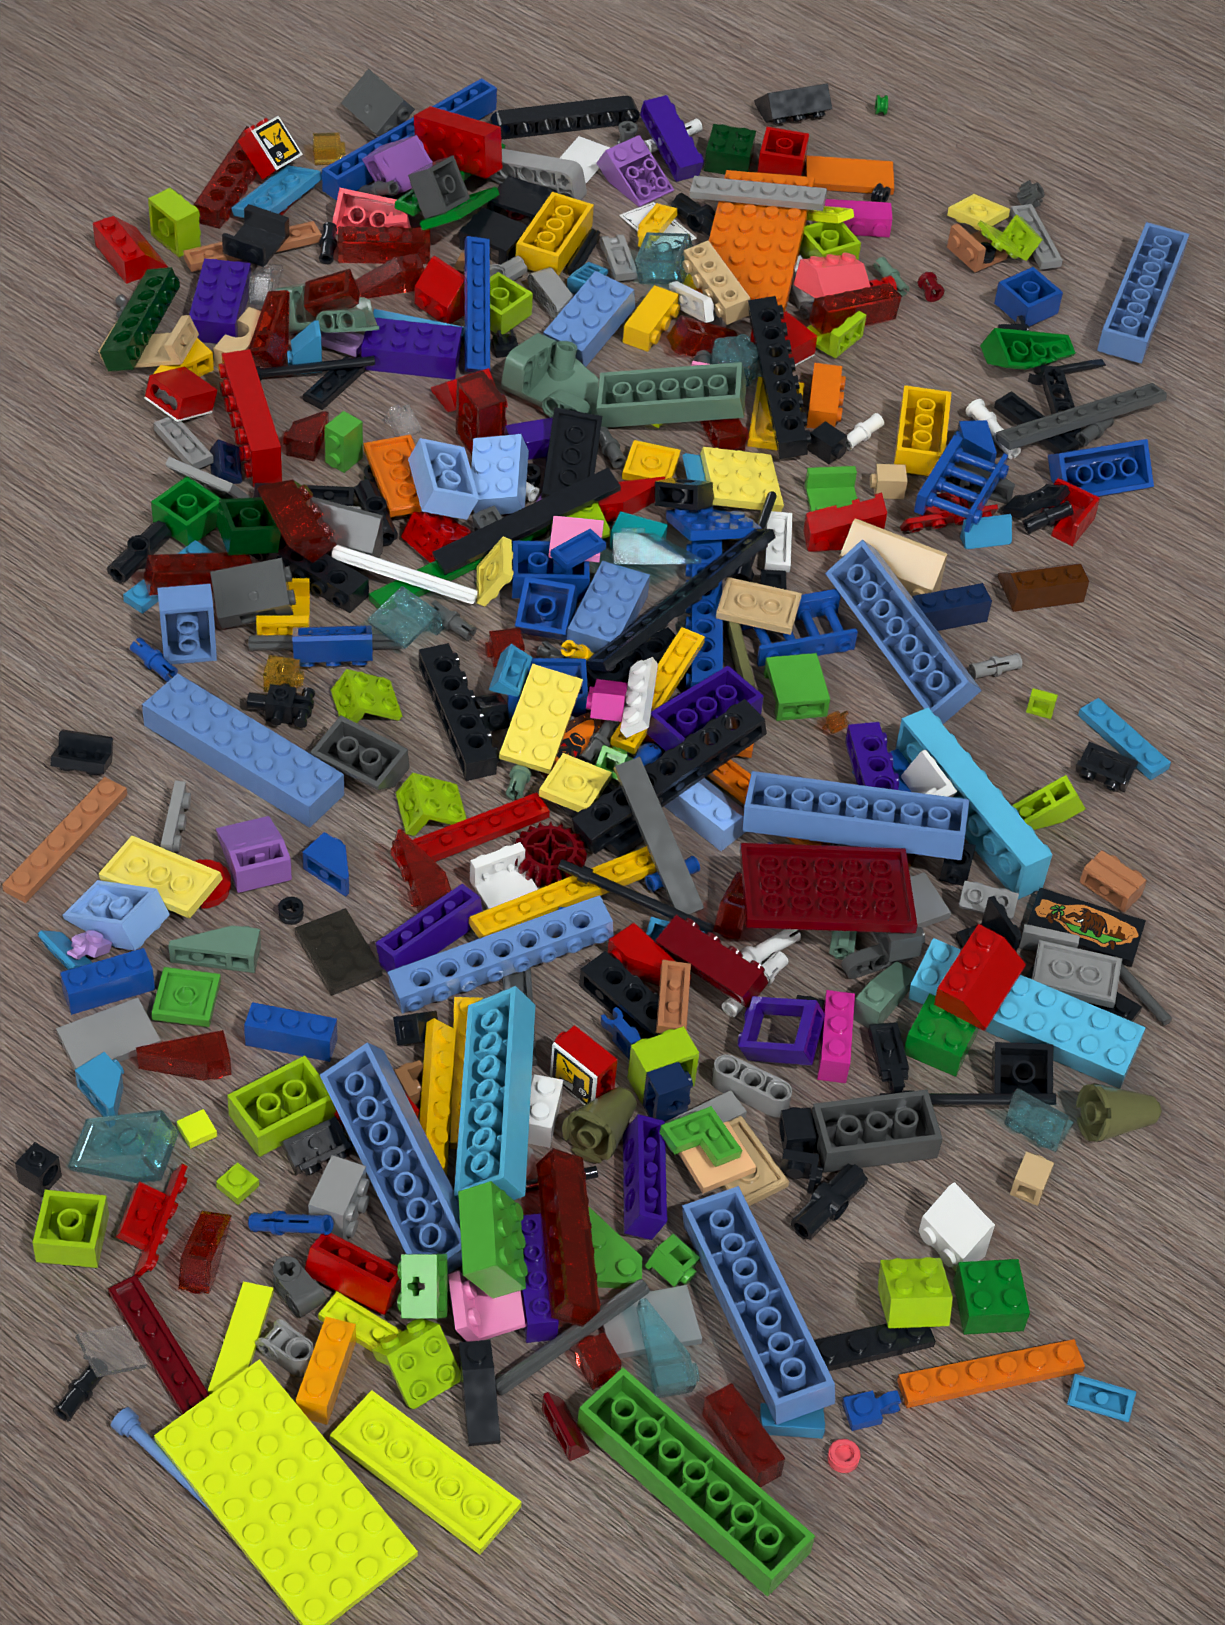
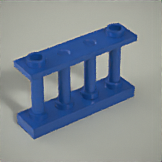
M954 435L917 494L914 512L924 515L927 508H932L933 506L967 519L964 531L969 533L974 524H979L983 513L982 510L1000 479L1004 480L1009 471V466L1006 465L1008 455L1004 453L998 464L964 452V449L961 448L963 438ZM962 461L989 471L992 474L987 479L955 467V462L959 463ZM953 476L983 487V489L978 494L946 482V477L950 478ZM944 491L971 501L974 504L971 509L939 498L936 493Z
M832 589L801 596L795 621H803L809 637L796 639L793 632L791 635L782 633L785 641L771 643L765 629L740 624L742 630L754 628L761 645L759 646L757 656L758 667L765 666L766 657L817 653V656L854 650L858 631L856 628L844 630L836 613H838L841 597L838 590ZM826 616L833 632L820 635L812 618Z

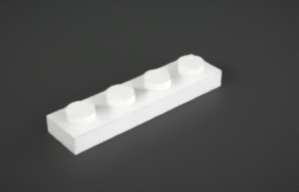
M653 657L644 661L640 660L630 667L620 729L626 738L649 728L658 663Z

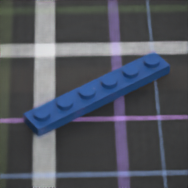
M467 236L464 240L465 372L474 373L487 368L490 369V239Z

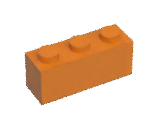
M814 363L806 428L815 429L825 421L835 427L836 422H841L843 408L838 406L843 405L844 392H840V390L844 391L846 376H841L842 366Z

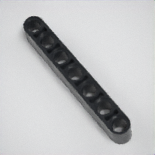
M625 95L499 110L492 114L490 121L491 124L501 127V139L505 140L619 126L623 121L635 123L639 119L640 113L634 99L631 96Z

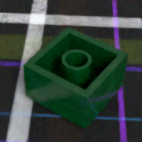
M713 124L706 149L704 171L723 175L726 174V170L749 172L754 153L756 131L724 124Z
M269 497L219 499L216 525L228 555L278 553L282 528Z

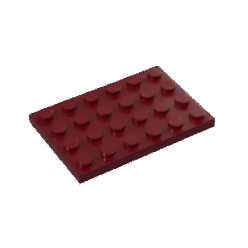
M740 843L746 928L916 933L918 924L906 848Z

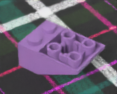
M417 135L381 145L362 159L375 182L382 181L384 183L391 180L397 182L399 191L396 195L412 188L408 177L409 174L433 162Z
M640 135L605 150L597 161V165L607 181L638 207L674 191Z
M269 816L216 828V833L237 893L292 880L291 858L283 837Z

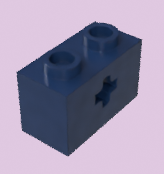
M679 1062L646 1073L643 1107L648 1117L666 1122L688 1110V1105L691 1103L690 1090L693 1088V1081L689 1072H684Z

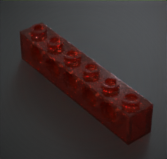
M243 132L194 203V206L197 207L200 213L199 224L220 229L224 222L229 220L232 212L231 208L239 202L243 194H246L249 184L256 178L257 171L238 142L239 139L245 136Z

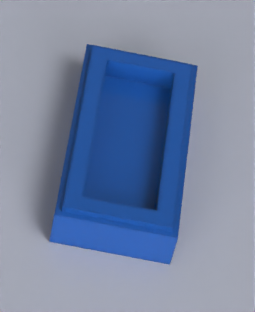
M588 529L551 549L550 556L567 571L605 550L606 542L592 529Z

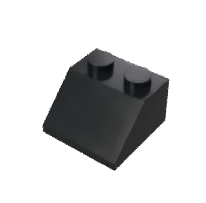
M995 1042L992 1048L993 1093H1053V1044Z

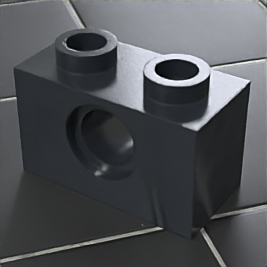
M667 478L655 481V506L701 510L712 507L713 482L680 478Z

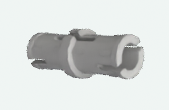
M1018 653L1004 657L992 656L987 661L969 664V674L974 680L990 675L997 677L1002 672L1021 669L1022 659ZM1003 664V665H1001V666H997V667H993V668H989V669L987 668V667H992V666H996V665Z

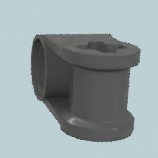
M283 1256L274 1263L273 1286L297 1318H302L326 1301V1296L320 1285L311 1278L297 1259Z

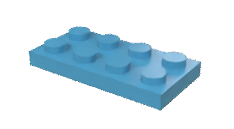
M286 165L231 208L233 216L244 218V208L248 204L279 214L286 210L295 200L300 199L308 190L314 188L322 180V173L319 170Z

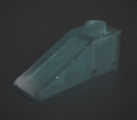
M646 1298L640 1299L636 1309L655 1396L663 1398L693 1392L696 1382H699L697 1364L691 1362L690 1353Z

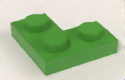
M712 1106L663 1124L659 1131L674 1155L700 1145L715 1167L740 1158L743 1151Z

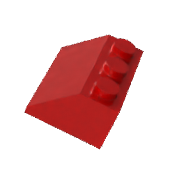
M115 216L93 222L96 247L126 284L142 279L147 269L168 268L167 264L135 226Z
M978 924L938 986L934 1005L986 1031L1026 964L1003 936Z

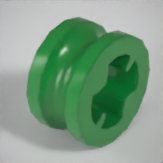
M876 95L875 114L878 115L882 112L883 115H887L888 95L884 97Z

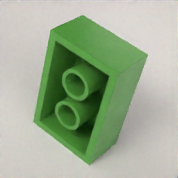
M492 1181L458 1191L463 1276L493 1299L526 1289L525 1276H527L528 1270L523 1254L526 1242L521 1226V1221L524 1218L521 1205L516 1203Z

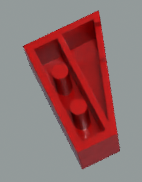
M882 492L874 494L875 498L862 502L859 499L852 500L851 505L840 508L834 505L806 513L803 532L808 552L842 550L855 518L884 529L887 510Z

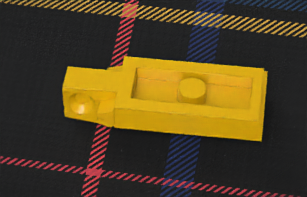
M656 203L639 224V230L637 231L639 237L638 247L646 249L651 244L652 239L657 240L676 218L677 208Z

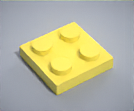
M973 194L948 207L947 216L954 218L957 222L966 223L973 226L974 229L982 231L978 226L980 220L993 226L1008 218L1010 209Z
M504 536L476 567V590L478 591L476 603L484 607L498 596L501 588L508 584L513 577L512 540Z
M563 753L540 787L539 796L579 812L598 801L611 780L612 772Z

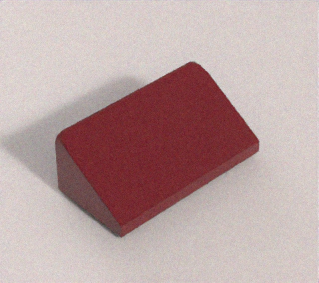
M550 1392L544 1393L542 1411L567 1459L572 1461L588 1454L590 1449L564 1400Z

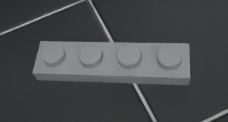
M1033 205L1011 206L1010 215L1012 219L1016 214L1021 216L1043 239L1032 253L1040 270L1061 267L1063 260Z

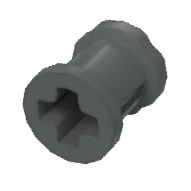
M623 121L619 124L620 138L617 141V145L635 137V133L638 131L637 124L632 121Z

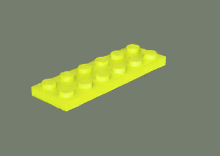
M372 1390L330 1434V1442L479 1555L521 1508L522 1502Z

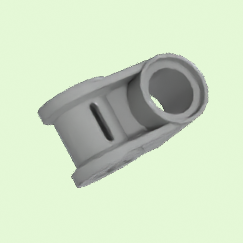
M277 1319L273 1323L274 1327L264 1338H258L255 1343L256 1347L267 1359L274 1361L293 1376L303 1378L314 1350L313 1343L310 1339L294 1330L286 1321ZM300 1355L306 1356V1357L301 1358V1359L295 1358V1357L300 1356Z

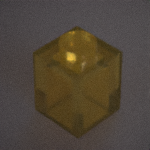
M313 133L315 165H330L341 159V155H345V142L340 141V133Z

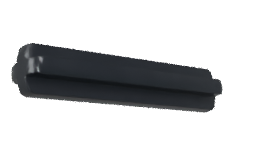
M593 228L589 230L567 266V273L569 275L586 263L600 239L599 235L601 233L599 230Z

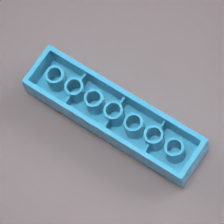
M929 708L902 718L895 749H899L910 764L921 751L926 750L935 759L939 768L957 790L953 797L969 799L965 839L969 844L976 845L975 851L1005 888L1019 893L1018 899L1038 891L1039 888H1043L1053 855L1049 847L1042 843L1036 836L1033 828L1025 823L1017 809L1009 804L1001 790L992 784L987 774L976 765L971 755L960 746L955 736L949 733L943 726L940 718L935 716Z
M933 938L910 984L909 999L924 1004L929 993L936 996L938 986L958 957L961 949ZM1020 975L986 1029V1032L1011 1043L1053 1044L1054 1061L1120 1089L1140 1046L1146 1027Z
M516 986L468 1005L454 1197L459 1200L458 1191L492 1181L501 1190H504L513 1200L525 1196L536 1005Z

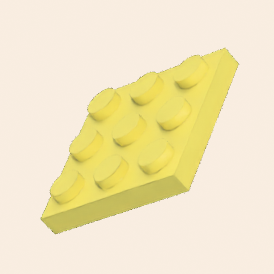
M710 447L702 448L700 455L706 481L713 482V505L762 510L767 494L770 491H774L777 498L772 511H782L784 504L771 455Z

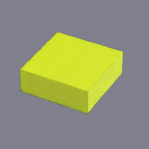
M204 1109L177 1121V1127L190 1149L217 1137V1130Z

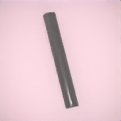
M1121 963L1119 977L1164 1026L1172 1021V1017Z

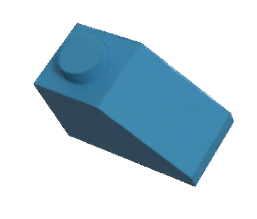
M319 320L313 321L291 340V350L287 351L288 365L322 361Z
M103 1052L75 1069L77 1087L109 1124L112 1125L116 1123L123 1093L122 1075L124 1070L116 1059L112 1060Z

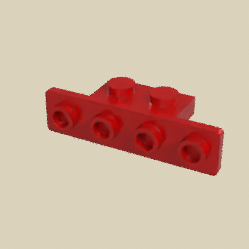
M949 493L937 494L939 498L971 509L969 508L968 500ZM998 505L984 506L982 517L993 516L998 510ZM933 506L932 508L928 507L924 515H920L921 517L906 519L900 525L901 531L909 530L910 533H915L923 530L924 527L932 526V529H939L949 523L963 525V521L966 518Z
M183 1163L171 1174L164 1193L140 1181L135 1185L116 1238L143 1250L134 1275H137L138 1278L147 1270L151 1272L159 1259V1254L156 1253L158 1245H162L167 1237L169 1229L165 1226L168 1219L170 1220L174 1216L178 1207V1203L175 1202L177 1194L183 1191L188 1180L184 1176L188 1166Z

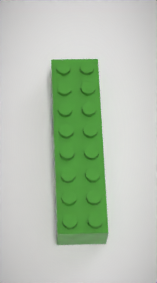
M625 1368L619 1370L579 1407L577 1426L767 1597L811 1553L815 1539L813 1533Z

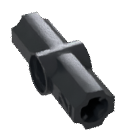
M683 193L676 195L671 207L677 208V213L687 220V224L692 231L699 232L701 230L710 236L715 217L713 208L709 205L700 206Z
M369 479L361 480L358 485L354 486V493L361 509L383 515V546L391 545L398 538V533L387 511V501L381 497L375 482H371Z
M158 520L153 522L141 535L129 538L127 548L107 567L108 574L114 581L121 584L126 582L138 569L150 566L152 556L171 538V530L168 529L165 523Z
M847 1164L829 1183L823 1182L812 1194L809 1203L791 1221V1226L799 1237L811 1240L830 1220L836 1221L847 1209L850 1200L867 1184L868 1178L865 1176L863 1169L856 1164Z

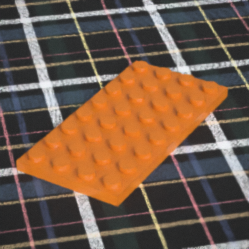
M726 170L724 178L814 187L815 177ZM718 201L709 242L751 300L776 296L777 304L782 305L783 312L786 311L809 210ZM696 288V291L703 294L701 288Z

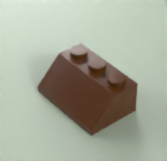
M1061 564L998 573L997 576L1013 612L1082 603L1085 600L1089 585V579L1082 564Z

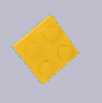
M634 440L622 472V479L629 481L665 476V479L673 478L680 459L681 450Z

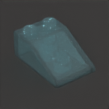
M621 528L622 533H613V564L701 563L700 557L654 533H645V528Z
M162 1110L89 1118L85 1121L68 1167L72 1171L138 1183L139 1181H160L165 1173L179 1131Z

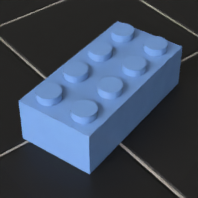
M595 271L546 328L543 335L558 342L570 341L576 344V359L587 367L635 309L634 289Z
M602 561L567 629V640H572L578 645H585L590 648L591 652L597 653L635 623L648 597L650 574Z

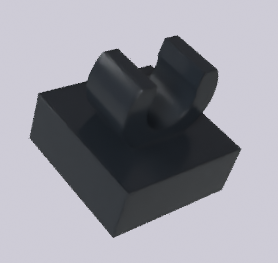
M510 329V334H501V330H498L496 335H492V345L496 358L507 357L509 352L518 346L513 329Z

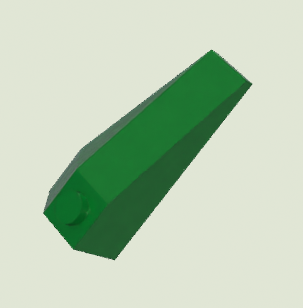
M994 328L980 345L987 364L1026 370L1072 357L1076 354L1069 335Z

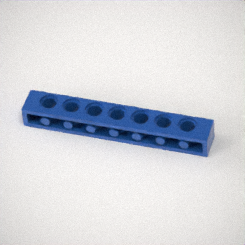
M722 539L691 541V544H686L685 558L690 559V562H686L685 577L693 578L722 555ZM722 581L719 582L717 588L704 594L699 602L685 609V613H690V617L686 616L685 629L705 636L704 645L688 668L690 673H686L685 689H690L723 669V620L716 619V612L722 596Z

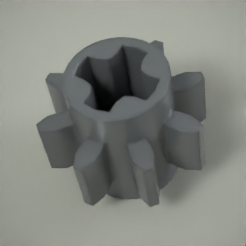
M1030 180L1021 184L1020 192L1017 193L1020 204H1032L1034 208L1040 206V203L1043 202L1041 198L1045 196L1042 186L1038 182L1032 184Z

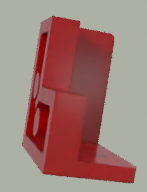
M1057 478L1054 485H1066L1070 492L1061 503L1068 500L1069 504L1072 505L1074 515L1059 520L1051 536L1073 547L1094 521L1100 497Z

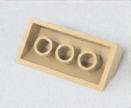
M856 518L854 519L839 560L863 539L879 552L911 596L940 590L947 553Z

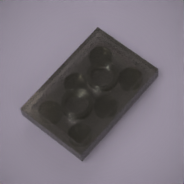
M346 908L295 927V936L330 996L383 976L382 967Z

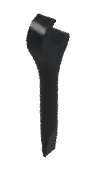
M1095 359L1056 367L1063 370L1064 374L1103 367L1106 364L1103 359ZM1036 366L1034 369L1036 375L1029 373L1028 382L1034 385H1042L1041 379L1044 370L1050 366Z

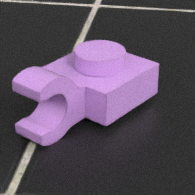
M88 930L72 937L71 946L74 948L69 950L67 954L76 959H81L85 955L96 958L109 953L112 942L103 938L101 933Z

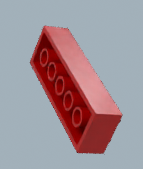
M251 350L221 353L222 363L218 364V369L223 382H219L221 396H226L224 398L226 412H231L229 414L231 429H236L234 430L236 445H241L239 447L241 462H246L244 464L246 478H251L253 488L255 483H282L281 445Z

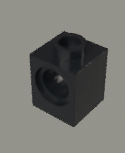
M964 843L962 860L944 858L939 880L963 886L964 881L968 880L976 845Z
M792 1107L781 1110L778 1127L783 1150L789 1149L813 1153L817 1137L811 1108Z
M36 1142L15 1162L18 1182L41 1197L44 1196L45 1190H50L62 1177L59 1156Z

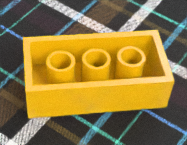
M552 192L516 243V256L524 260L528 270L536 272L551 267L559 276L592 227L594 204Z
M904 385L894 464L906 465V473L929 476L946 449L951 392Z

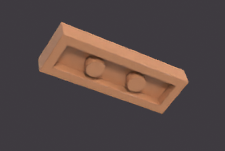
M662 960L656 1033L662 1034L666 1030H675L683 1026L687 1030L691 964Z

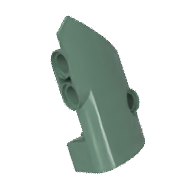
M342 279L323 281V283H302L280 287L274 291L275 321L280 333H300L309 324L319 320L320 332L325 333L379 330L370 299L345 293L344 281Z
M536 333L509 352L504 365L501 389L541 407L544 413L551 418L553 417L555 407L598 415L596 408L599 378L576 359V344L570 341L558 342L543 334Z

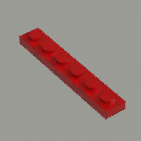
M536 792L391 848V856L401 872L405 874L549 818L550 810Z

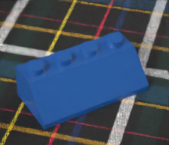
M1148 439L1048 455L1050 477L1053 484L1059 478L1096 496L1154 487Z

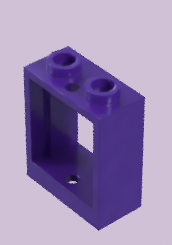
M752 996L750 1007H747L745 1011V1025L743 1032L738 1037V1047L748 1061L812 1065L825 1014L817 1000ZM763 1016L801 1017L795 1044L757 1042Z

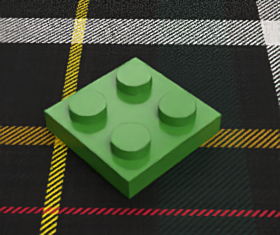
M163 967L152 1009V1020L210 1027L221 983V974Z

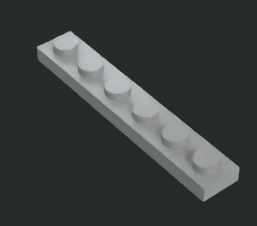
M694 176L690 188V198L823 211L827 198V188Z

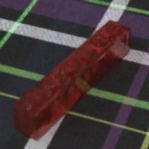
M552 1148L536 1164L551 1318L583 1327L600 1312L594 1260L595 1251L591 1234L592 1224L590 1222L589 1198L586 1189V1173L584 1172L582 1157Z

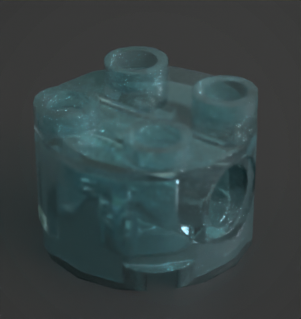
M745 334L717 338L712 349L711 364L742 362L747 387L752 384L753 379L757 375L758 348L750 341V337Z

